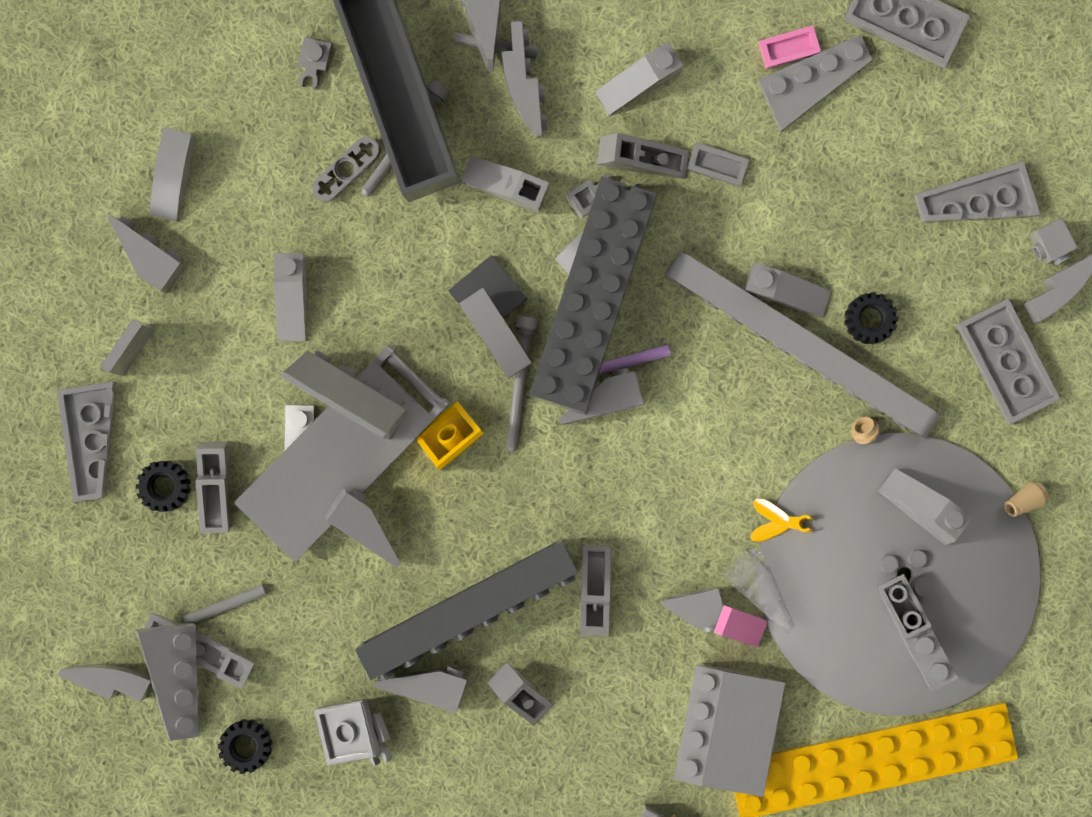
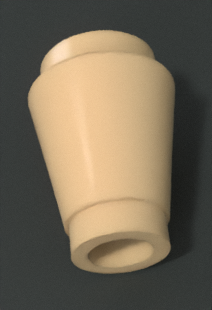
M1039 482L1026 483L1014 496L1005 502L1006 512L1010 516L1016 517L1044 507L1045 502L1048 501L1047 490Z

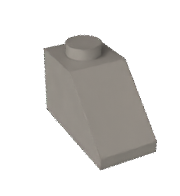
M717 587L661 599L662 605L696 628H703L704 632L715 630L723 609L720 592Z
M506 663L488 682V685L506 706L533 726L553 706L542 693L509 663Z

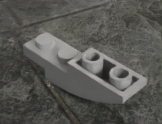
M522 21L511 22L512 51H503L501 53L506 85L517 113L525 126L535 138H541L542 131H547L546 114H540V103L545 102L544 85H538V78L526 79V75H531L530 57L525 58L524 46H529L528 29H523Z
M902 574L878 586L877 588L883 602L930 691L933 692L959 679L905 575Z

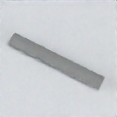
M456 32L454 43L478 47L473 35ZM497 40L496 51H512V42ZM524 46L525 56L537 58L539 47Z
M264 584L184 616V621L186 624H195L265 596L267 592Z

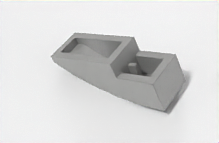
M163 128L153 178L150 215L178 221L191 170L189 165L196 138L192 134Z
M1092 254L1042 280L1047 291L1023 303L1033 323L1040 322L1057 312L1085 285L1092 275Z
M481 288L459 303L508 379L532 364L484 288Z
M228 441L200 442L196 448L198 471L196 490L200 533H229Z
M582 546L580 637L608 638L611 546Z
M84 664L61 669L58 676L108 700L116 697L118 692H121L141 702L148 697L152 688L149 674L123 666Z

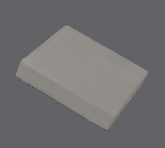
M135 319L131 320L101 367L109 373L124 376L156 329L144 322Z
M367 698L324 706L314 710L327 765L376 757L381 754Z

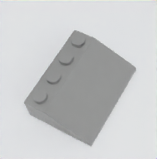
M316 350L315 354L306 351L281 375L283 379L384 439L391 440L408 410L403 408L404 401L392 394L388 398L378 393L380 390L379 386L367 379L364 383L354 379L356 374L354 371L342 364L339 369L329 364L332 358L319 350Z
M703 663L696 665L674 779L699 786L763 797L786 683Z

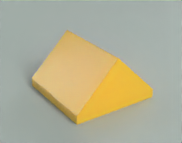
M456 401L439 415L416 440L439 470H443L485 434L460 403Z

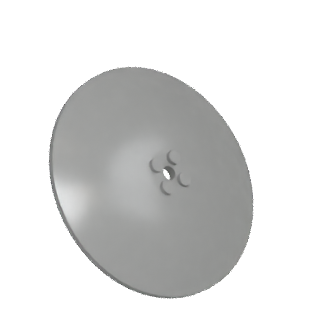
M884 433L879 434L871 443L859 444L855 440H851L820 455L790 482L775 504L789 517L808 515L814 518L813 521L806 519L803 522V528H810L813 532L804 533L800 530L789 529L772 539L760 543L758 557L759 597L765 620L768 621L767 625L780 651L792 667L819 691L840 703L869 713L889 716L927 714L958 704L981 691L1008 666L1019 651L1029 632L1038 604L1040 562L1032 526L1026 513L1012 517L1006 512L1004 507L1005 502L1015 495L1014 492L990 466L977 456L945 440L930 436L923 440L919 434ZM895 468L950 499L973 518L957 541L948 545L942 544L877 491ZM902 567H907L910 570L911 578L908 583L959 678L933 692L930 691L918 666L909 654L877 588L896 578L898 570Z

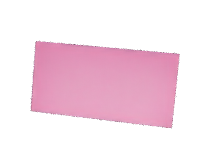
M813 25L760 40L758 43L766 69L808 58L821 52Z
M724 605L714 633L758 647L768 621Z

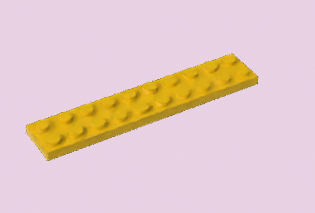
M1001 702L772 753L764 796L734 792L739 817L764 816L1018 760L1006 703Z

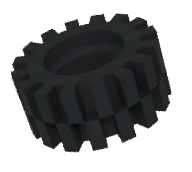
M876 292L865 293L855 298L847 306L848 309L844 314L846 316L844 324L845 326L847 325L848 334H851L854 340L861 341L862 344H876L889 338L892 335L891 333L897 328L896 322L899 321V316H896L895 313L898 310L892 306L893 301L891 299L887 300L885 298L886 295H878ZM866 308H874L881 315V323L876 329H867L861 323V313Z
M171 461L150 463L148 467L142 469L143 473L137 477L139 480V484H136V489H139L138 499L141 498L143 500L142 504L150 507L149 509L152 511L167 512L178 509L182 506L183 502L187 501V495L191 492V488H189L191 480L187 477V471L183 470L181 465ZM161 475L169 476L174 482L172 494L165 498L158 496L154 491V482Z
M242 719L230 725L221 735V742L218 744V749L221 751L218 754L219 758H223L225 761L223 765L225 767L229 765L232 772L240 771L239 774L252 773L263 766L272 752L271 745L273 742L269 737V730L266 731L262 723L258 724L256 720L252 719L250 721ZM247 735L254 739L256 751L252 756L244 757L238 754L235 749V742L238 737Z

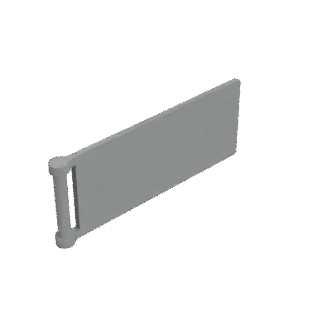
M390 344L380 352L356 380L364 383L367 379L380 387L379 394L386 398L392 394L405 402L403 408L408 410L391 440L378 436L328 406L235 501V505L293 561H297L331 526L324 518V515L341 490L344 488L351 492L352 489H355L362 494L450 404L445 397L441 398L409 368L394 353L396 350ZM387 361L434 408L428 413L380 367L383 363Z

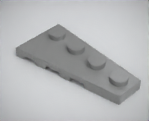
M861 35L758 80L780 132L872 61Z
M1024 161L914 195L922 222L1037 217L1041 215Z
M112 381L57 390L73 502L105 498L116 382Z
M193 623L135 629L168 739L172 741L199 737L196 626Z

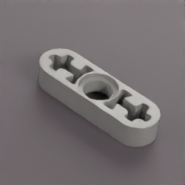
M370 137L358 139L314 181V195L322 202L335 200L378 159L380 148L377 142ZM363 144L367 147L373 145L371 149L373 155L370 157L364 155L359 159L363 163L361 167L358 166L352 157H349L352 153L358 157L362 153L360 147ZM346 162L353 164L354 173L350 177H342L339 174L341 164ZM334 172L336 178L343 182V184L339 186L335 182L330 187L332 191L330 195L326 193L320 195L319 193L322 190L320 185L323 182L326 185L331 183L333 178L329 175Z

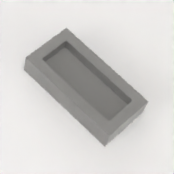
M696 142L687 171L740 187L749 159Z

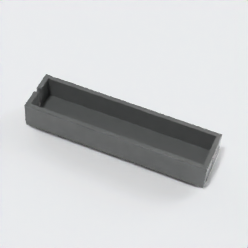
M333 0L402 196L408 202H412L461 183L397 1Z
M601 176L529 394L531 398L586 415L656 202L657 193L631 186L629 191L626 190L625 183Z
M562 539L362 642L355 651L370 680L378 677L380 681H383L394 675L395 671L398 670V666L404 664L406 668L421 660L423 653L430 651L431 654L437 653L447 647L448 640L455 637L459 641L471 635L474 630L473 627L481 624L484 628L496 622L499 618L498 614L506 610L508 614H511L524 607L523 601L530 597H533L534 601L548 595L550 593L549 588L558 583L561 588L575 580L574 575L578 573V570Z

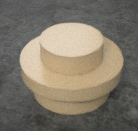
M861 417L852 425V437L859 444L871 443L879 436L880 427L878 423L869 417Z

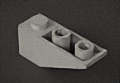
M471 156L461 179L463 184L536 214H539L549 190V182L525 172Z
M110 215L108 219L137 275L167 294L186 267L179 262L182 256L170 248L163 251L156 246L159 240L147 232H144L143 235L133 230L136 224L124 216L117 219Z

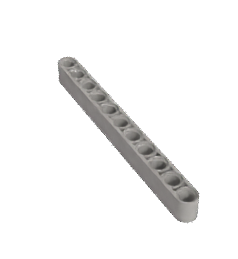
M679 252L664 275L668 280L673 279L680 283L679 287L693 296L697 294L702 297L704 303L717 311L721 309L726 312V316L739 325L745 324L751 328L750 332L761 339L766 340L767 338L775 343L773 346L788 356L790 354L798 358L797 361L810 370L816 369L829 382L836 386L837 384L846 388L845 392L859 401L861 399L869 403V407L883 416L887 414L892 417V421L908 431L910 429L919 434L923 440L927 438L940 417L936 411L691 256Z

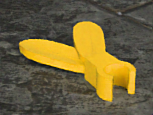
M754 500L753 505L756 511L772 522L756 528L750 536L752 541H767L789 529L800 530L804 533L813 532L810 528L804 529L803 522L806 519L813 521L814 518L808 515L789 517L784 511L767 500Z

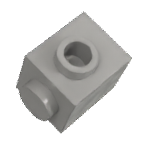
M1062 218L1029 234L1034 243L1032 245L1033 253L1038 260H1043L1044 264L1054 261L1055 265L1071 258L1069 252L1078 248Z

